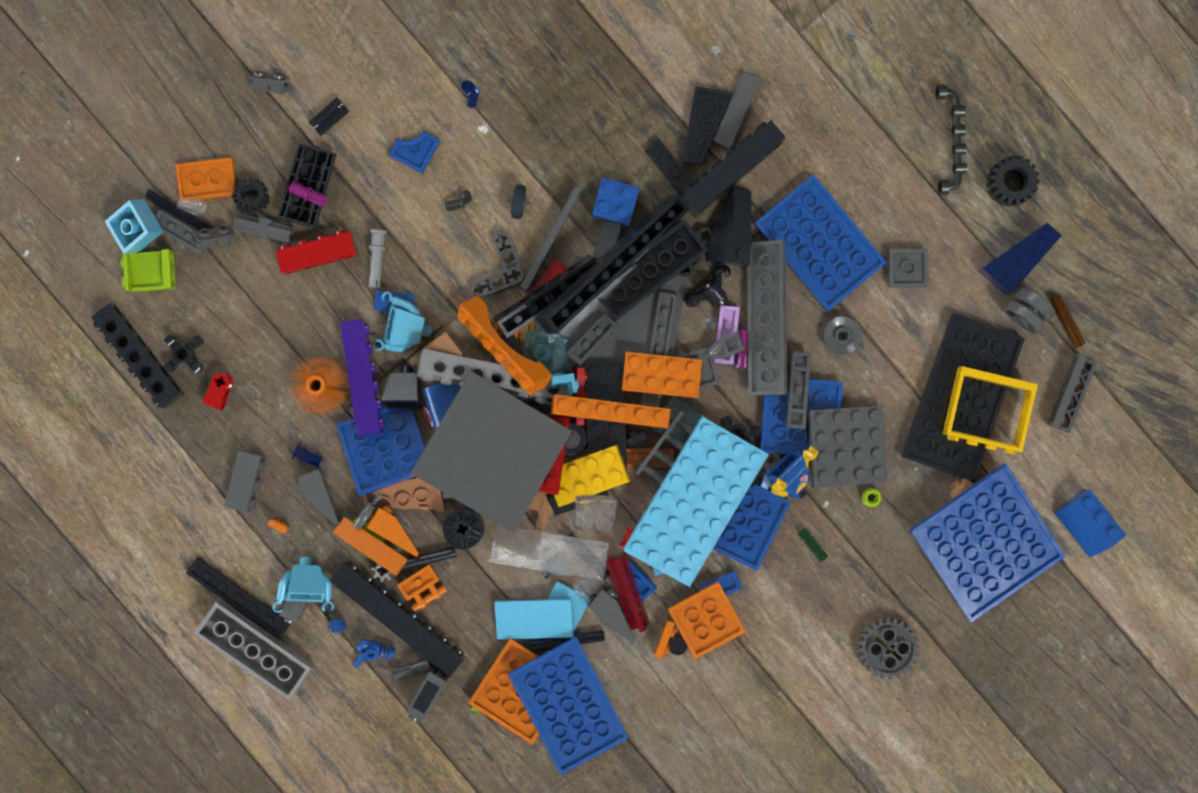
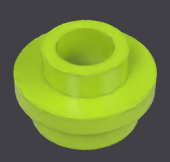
M868 488L862 494V501L868 507H876L881 502V494L877 489ZM870 494L874 495L873 501L868 500Z

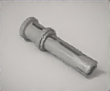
M370 229L371 245L368 246V249L371 251L368 287L380 288L382 253L386 250L384 238L387 231Z

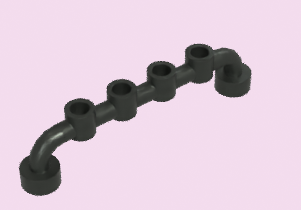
M945 84L936 85L935 98L936 100H945L949 96L952 99L951 116L953 117L951 133L953 136L952 154L954 155L952 171L954 181L949 183V180H939L937 186L939 195H948L949 191L958 188L962 181V174L967 172V163L962 162L961 156L965 155L967 151L966 144L961 143V136L966 134V125L961 124L960 117L965 116L966 108L964 105H960L958 94L954 90L948 89Z

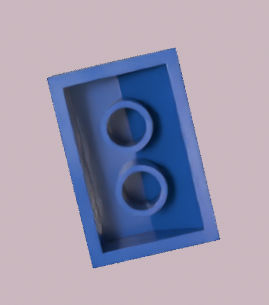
M1082 489L1053 512L1090 558L1113 547L1126 536L1125 532L1089 489Z

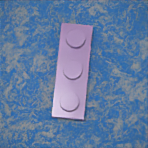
M720 306L716 342L737 332L740 307ZM735 355L714 359V363L733 365Z

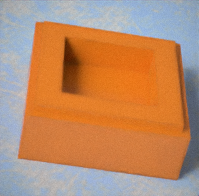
M277 518L270 519L268 526L283 534L288 533L291 525Z

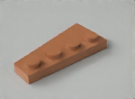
M417 477L363 496L364 504L366 505L369 501L372 502L378 493H381L383 496L376 504L379 508L385 506L388 509H431L445 511L442 492Z

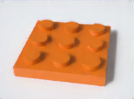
M718 581L667 608L695 659L746 632Z

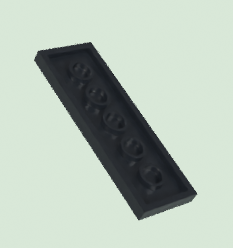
M623 362L585 363V370L587 371V381L585 382L587 398L625 403L624 391L621 390ZM587 419L588 455L617 445L627 470L626 423Z

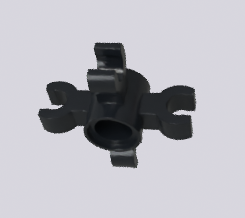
M168 335L164 339L173 349V358L163 366L168 373H172L181 363H186L194 373L199 374L204 369L194 359V350L204 343L200 336L196 335L186 346L181 345L172 335ZM183 349L187 351L185 359L180 357V352Z

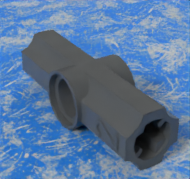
M237 213L233 223L234 230L250 233L253 236L267 240L274 239L291 243L294 236V227L275 223L273 220L262 217L255 218Z

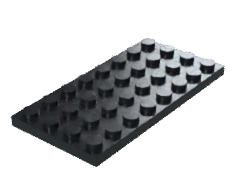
M952 312L901 457L962 479H968L974 483L986 451L985 444L978 443V446L966 444L964 439L959 438V442L948 440V436L942 434L957 369L963 366L1011 378L1025 338ZM964 376L952 430L990 439L1008 387Z

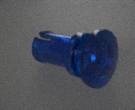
M299 443L293 451L291 460H294L296 457L300 462L304 461L318 468L323 457L308 451L306 447H300L302 443Z

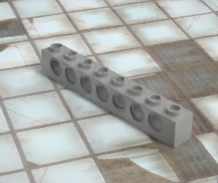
M423 349L420 354L417 376L421 377L424 381L438 380L444 385H452L453 383L462 387L472 371L479 373L482 378L510 395L516 396L517 399H533L540 404L552 403L553 394L549 393L548 386L530 396L521 388L520 384L519 387L511 385L510 380L515 379L500 364ZM434 365H440L443 371H436ZM453 369L461 370L462 375H456ZM491 377H498L500 383H494ZM567 386L553 388L556 391V395L569 396Z

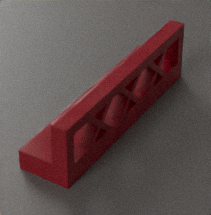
M625 552L607 557L606 562L630 629H639L640 633L645 632L650 621Z

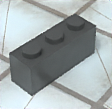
M238 450L224 507L243 512H250L251 509L255 508L257 501L255 493L261 486L260 473L264 471L266 466L264 455Z

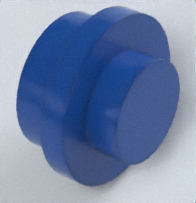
M330 620L328 629H332V633H343V630L347 629L346 621Z

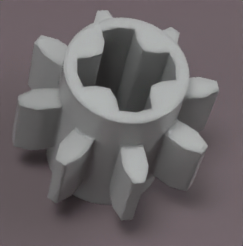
M377 564V567L371 568L376 573L373 578L379 577L381 582L384 581L385 577L388 580L392 579L389 571L384 575L382 574L383 572L379 570L382 566Z

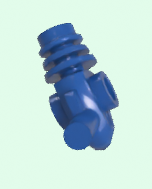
M362 639L356 646L359 654L354 660L353 666L359 668L364 660L371 661L372 659H377L378 656L379 659H382V656L383 659H386V656L388 660L393 659L395 647L390 646L388 648L386 644L384 648V643L380 646V642L375 640L368 641Z

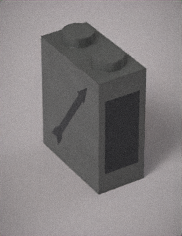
M435 666L428 673L406 711L409 714L408 717L415 722L424 721L449 678Z

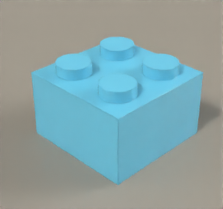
M145 199L129 200L105 221L123 254L140 252L164 232Z

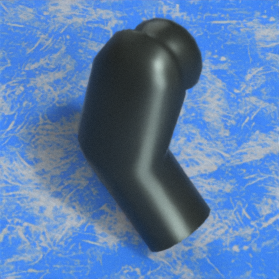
M462 191L460 199L446 202V210L460 209L470 203L472 200L470 191Z

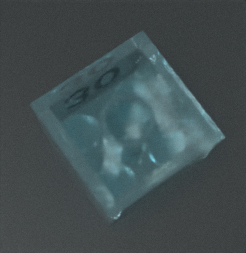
M526 331L523 357L536 363L540 361L551 374L563 372L565 375L568 358L565 353L569 350L570 337L562 334Z

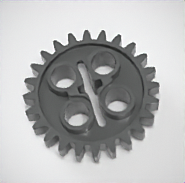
M885 616L884 622L877 618L878 624L870 621L872 627L865 626L866 634L860 632V635L864 637L863 640H857L858 643L862 644V647L857 648L858 651L862 652L858 658L865 659L861 664L863 666L868 665L866 669L868 672L874 669L873 675L875 677L880 673L881 679H884L886 675L889 680H892L893 675L899 679L900 672L906 676L905 669L913 670L910 664H917L913 658L920 656V654L915 652V650L920 649V646L915 644L919 641V638L912 637L916 632L914 630L909 631L911 626L909 624L904 626L903 620H900L897 624V618L895 617L892 618L891 622L887 616ZM886 630L892 631V636L889 639H884L883 635ZM876 636H879L901 657V660H898L878 642ZM901 643L906 644V649L903 652L898 651V646ZM878 644V652L871 653L872 645ZM892 657L893 664L885 666V660Z

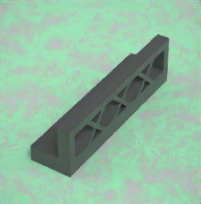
M1074 354L1047 425L1066 433L1071 432L1098 362L1088 359L1084 354ZM1085 362L1091 364L1089 371L1082 374ZM1078 379H1080L1083 386L1081 390L1075 392L1074 389ZM1073 396L1076 404L1074 408L1068 410L1067 407ZM1065 414L1069 420L1067 427L1061 426Z

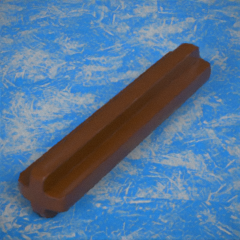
M1059 294L1052 297L1050 301L1076 348L1083 346L1085 340L1062 296Z

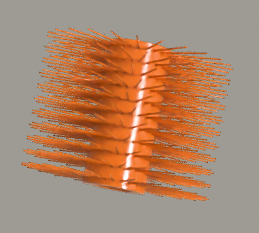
M313 356V359L317 360V364L319 361L318 369L315 364L316 361L308 359L310 364L304 366L306 369L304 370L301 367L298 369L299 377L291 378L305 382L302 384L306 385H293L304 387L288 389L297 390L295 397L297 396L299 400L303 399L305 401L304 403L302 402V406H307L310 409L306 410L307 412L312 411L311 414L319 412L320 415H324L327 409L329 411L334 409L329 406L336 402L343 405L344 393L351 394L337 390L341 388L335 387L350 386L341 385L349 384V382H345L347 375L345 376L344 373L343 375L341 373V376L340 374L336 375L334 371L330 370L331 367L335 366L337 368L339 366L334 365L335 361L329 362L333 361V359L326 360L327 358L323 357L321 362V358L319 360ZM316 404H317V406H318V405H319V406L322 405V408H321V407H320V409L318 408V411H317V408H316Z

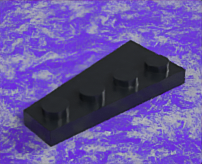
M695 86L682 163L701 166L732 97V92Z

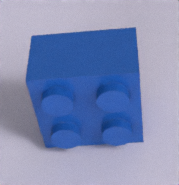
M602 177L592 218L606 220L629 228L640 188Z

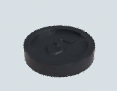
M674 636L669 640V650L672 654L682 655L686 652L687 644L682 636Z

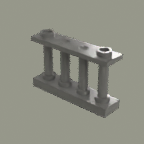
M682 410L679 413L675 411L669 419L672 422L652 451L645 460L642 458L635 466L638 469L636 471L637 475L643 470L662 484L665 477L647 465V463L655 455L672 467L675 460L658 448L664 440H667L680 451L685 444L670 434V431L676 424L690 434L695 428L681 418L684 414Z

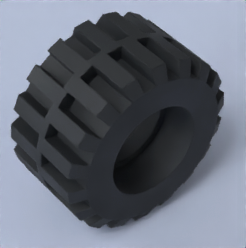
M1016 155L997 162L989 170L990 174L986 178L989 182L986 183V187L990 188L988 193L989 195L993 194L994 197L992 199L994 201L998 200V204H1006V206L1010 207L1024 203L1034 196L1033 193L1039 188L1036 185L1040 183V179H1037L1039 171L1035 172V164H1029L1031 160L1028 158L1023 160V156L1016 157ZM1007 171H1013L1021 178L1022 184L1018 192L1011 191L1006 187L1004 175Z

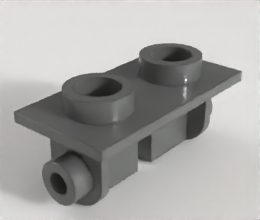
M255 71L254 74L248 77V79H253V81L249 82V88L253 89V91L267 92L268 85H271L270 93L284 94L289 91V85H286V83L290 80V77H285L284 74L274 73L271 76L266 75L262 71Z
M221 225L218 228L201 229L200 231L193 232L197 239L195 241L196 248L201 250L213 248L214 241H217V246L230 245L232 242H235L234 236H237L230 225Z

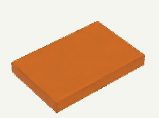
M233 157L175 164L181 203L233 196V188L237 187Z

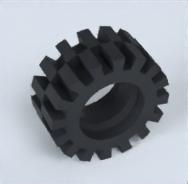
M249 178L248 182L243 179L242 184L238 182V187H234V192H232L237 209L243 214L246 212L247 215H251V212L257 215L256 211L262 213V208L266 209L267 204L270 203L266 185L262 181L259 182V179L256 178L254 181L252 178ZM249 193L258 194V197L254 200L247 201L244 199Z

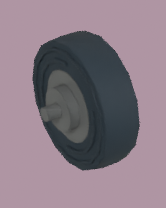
M516 185L511 199L507 198V202H510V207H512L511 218L522 219L526 205H530V202L527 201L526 186Z
M569 423L568 429L572 431L565 447L564 457L568 458L582 454L588 442L584 429L574 423Z

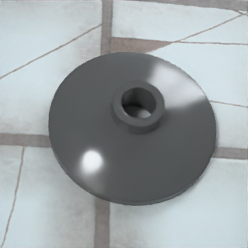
M844 316L837 317L826 325L823 334L824 342L833 353L839 355L850 354L859 347L862 340V331L855 320ZM840 332L844 333L845 338L843 340L839 339L838 337Z

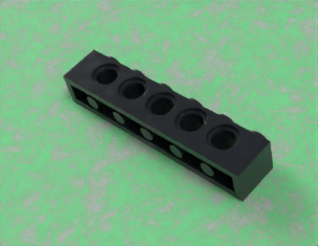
M588 254L495 316L493 319L505 337H510L534 321L538 315L596 263L595 258Z
M108 303L91 317L94 321V327L99 332H103L106 336L104 339L110 347L114 346L117 350V357L122 362L127 363L131 375L138 377L141 381V388L151 394L153 397L151 400L158 408L167 409L185 395L115 304ZM115 322L116 330L111 332L110 325ZM124 337L128 339L126 347H123L121 343ZM136 352L140 354L138 362L133 360V355ZM148 367L152 370L150 377L145 375V370ZM161 382L164 388L163 391L159 393L156 387L157 384Z

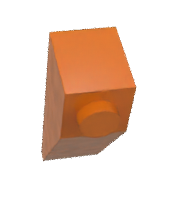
M385 506L382 509L377 507L365 527L417 557L419 553L397 518L392 515L393 511Z

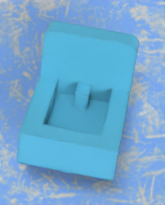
M563 372L552 374L548 383V389L567 386L569 396L573 397L577 393L579 384L578 380L574 378V373L564 375Z

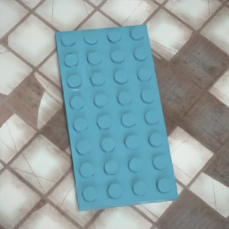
M701 416L623 550L690 587L769 454Z

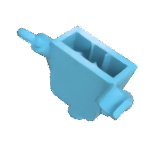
M388 291L382 294L381 298L383 301H385V295L389 294V301L392 302L384 339L378 338L375 340L380 342L382 347L375 346V350L380 351L385 348L388 351L403 352L412 348L413 345L419 344L421 336L430 337L432 327L424 325V317L420 316V311L411 302L397 296L393 298L392 293Z
M301 557L300 565H293L292 570L287 571L279 581L276 594L278 601L273 604L272 608L277 613L282 612L283 609L276 610L275 605L282 604V601L286 599V601L322 602L320 607L324 612L325 605L329 603L330 611L334 609V604L330 602L332 598V583L327 575L321 571L320 566L311 565L310 557Z

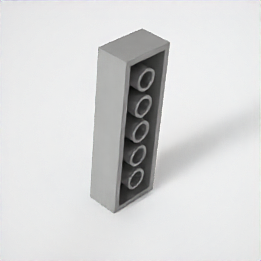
M222 599L215 602L194 632V635L287 700L294 697L315 666V664Z

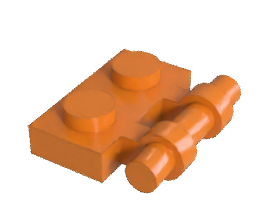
M431 564L397 585L407 601L413 597L415 598L416 603L411 605L414 612L426 608L428 603L435 599H440L442 594L447 592L444 585L438 589L434 585L440 581V578ZM429 588L431 593L423 598L420 593Z

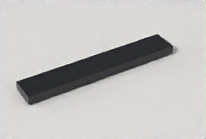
M197 557L186 572L187 575L278 639H281L291 624L283 620L284 617L279 616V613L201 558Z

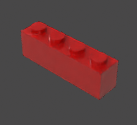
M340 230L335 232L336 235L334 236L321 235L315 241L310 242L307 239L299 241V245L291 246V244L280 246V250H276L275 253L281 274L287 275L358 256L353 234L350 231L347 232V230Z

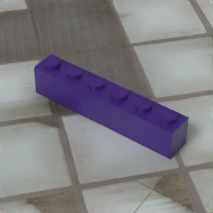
M363 319L341 322L340 328L357 436L364 438L381 435L386 426L384 417L380 415V410L383 407L381 398L377 396V391L380 388L378 380H375L374 372H377L375 361L371 359V354L374 351L372 342L368 340V335H371L369 324H366Z

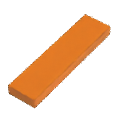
M344 517L333 531V534L397 576L408 560L362 528L354 529L355 523Z

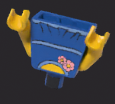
M812 446L809 447L808 451H803L802 455L789 451L766 474V477L773 484L771 492L781 497L803 498L806 495L804 487L811 480L809 461L814 460L819 452Z

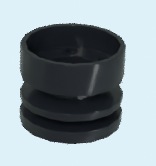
M470 508L456 509L444 520L443 536L447 543L456 549L465 550L472 548L484 536V519L479 513ZM460 524L468 527L466 534L463 531L459 532Z

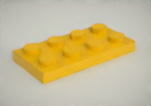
M615 445L563 464L559 494L554 495L558 507L630 482L618 446Z

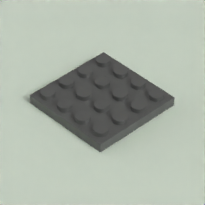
M883 406L808 410L810 446L819 452L817 457L811 460L813 488L887 482Z

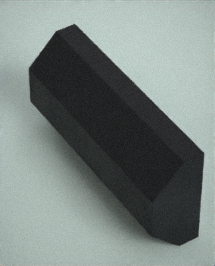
M298 143L277 217L296 224L316 228L322 207L310 201H304V198L290 193L289 187L293 181H296L307 188L312 187L314 191L325 196L337 156L336 153Z

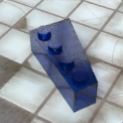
M1048 223L1043 224L977 271L1004 295L1012 294L1062 235Z

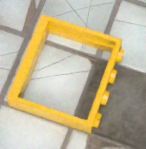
M963 366L958 367L942 434L947 435L948 440L959 442V438L964 439L966 444L978 446V443L985 444V448L996 451L997 447L1004 449L1003 453L1015 455V452H1022L1038 384ZM964 376L1025 391L1013 445L952 430Z

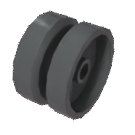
M1022 287L1015 294L1016 301H1010L1004 308V312L1017 325L1032 334L1038 335L1044 328L1043 321H1050L1055 314V310L1041 296Z

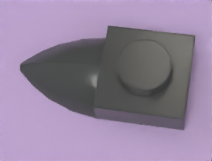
M735 332L715 342L708 350L706 356L713 359H722L746 350L740 333Z

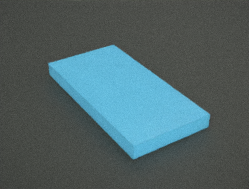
M572 598L495 601L497 639L574 637Z

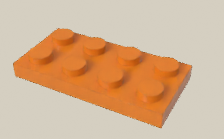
M625 352L621 390L699 398L702 360Z

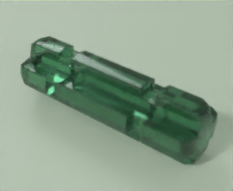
M803 528L798 532L799 537L804 540V543L811 552L816 554L815 557L820 562L824 561L828 555L824 550H821L822 547L815 538L810 536L811 533L806 528Z

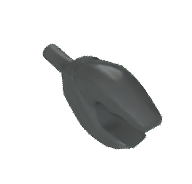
M378 493L372 502L369 501L363 507L354 524V529L358 530L371 518L377 509L376 504L383 496L381 493Z

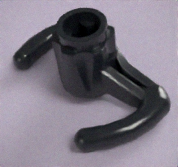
M720 265L715 268L712 279L704 282L701 290L689 293L684 299L685 304L688 307H697L700 305V301H708L716 308L722 306L728 299L727 293L722 289V273L724 272L725 277H730V267Z

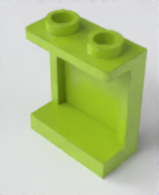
M164 249L156 252L123 254V257H121V267L124 269L122 286L125 288V291L141 292L176 289L174 251Z

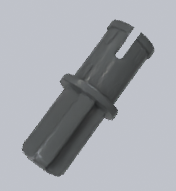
M427 659L414 663L409 662L408 665L393 669L392 674L395 680L411 675L414 677L417 673L430 670L431 664Z

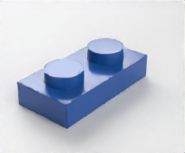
M376 291L374 310L390 312L392 302L389 301V294L385 295V301H383L381 297L384 291ZM390 292L393 298L397 296L414 305V294Z
M630 560L631 571L641 599L644 601L657 589V586Z

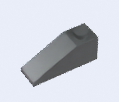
M318 469L297 477L298 482H296L299 492H302L333 524H339L341 519L323 470Z
M602 587L588 604V608L633 644L635 639L619 602L615 598L617 595L611 589L607 588L605 590Z

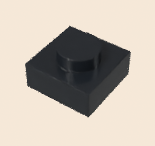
M639 430L628 434L629 438L626 441L630 447L647 437L644 431L639 432Z

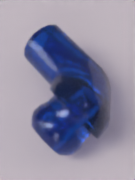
M464 80L461 83V89L468 96L466 107L476 109L479 90L473 82Z

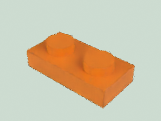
M666 619L654 652V657L662 659L663 655L667 656L670 648L668 644L669 638L674 637L677 629L674 626V620Z

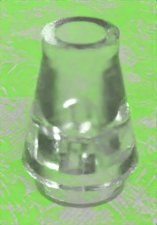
M179 197L177 204L178 209H182L197 217H204L207 207L206 201L197 198Z

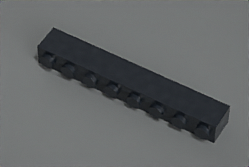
M352 561L350 563L344 562L329 581L450 678L465 659L464 651L458 646L453 647L448 643L449 639L440 633L438 635L433 631L434 627L426 621L423 623L419 620V615L411 609L408 611L404 608V603L396 597L393 599L389 596V591L381 585L378 587L373 583L374 579L366 573L363 575L358 571L359 567Z

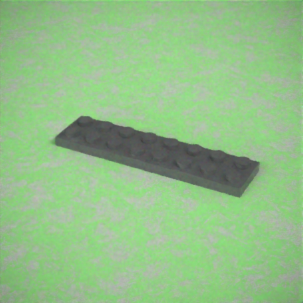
M785 240L752 242L750 264L747 266L748 396L787 395Z

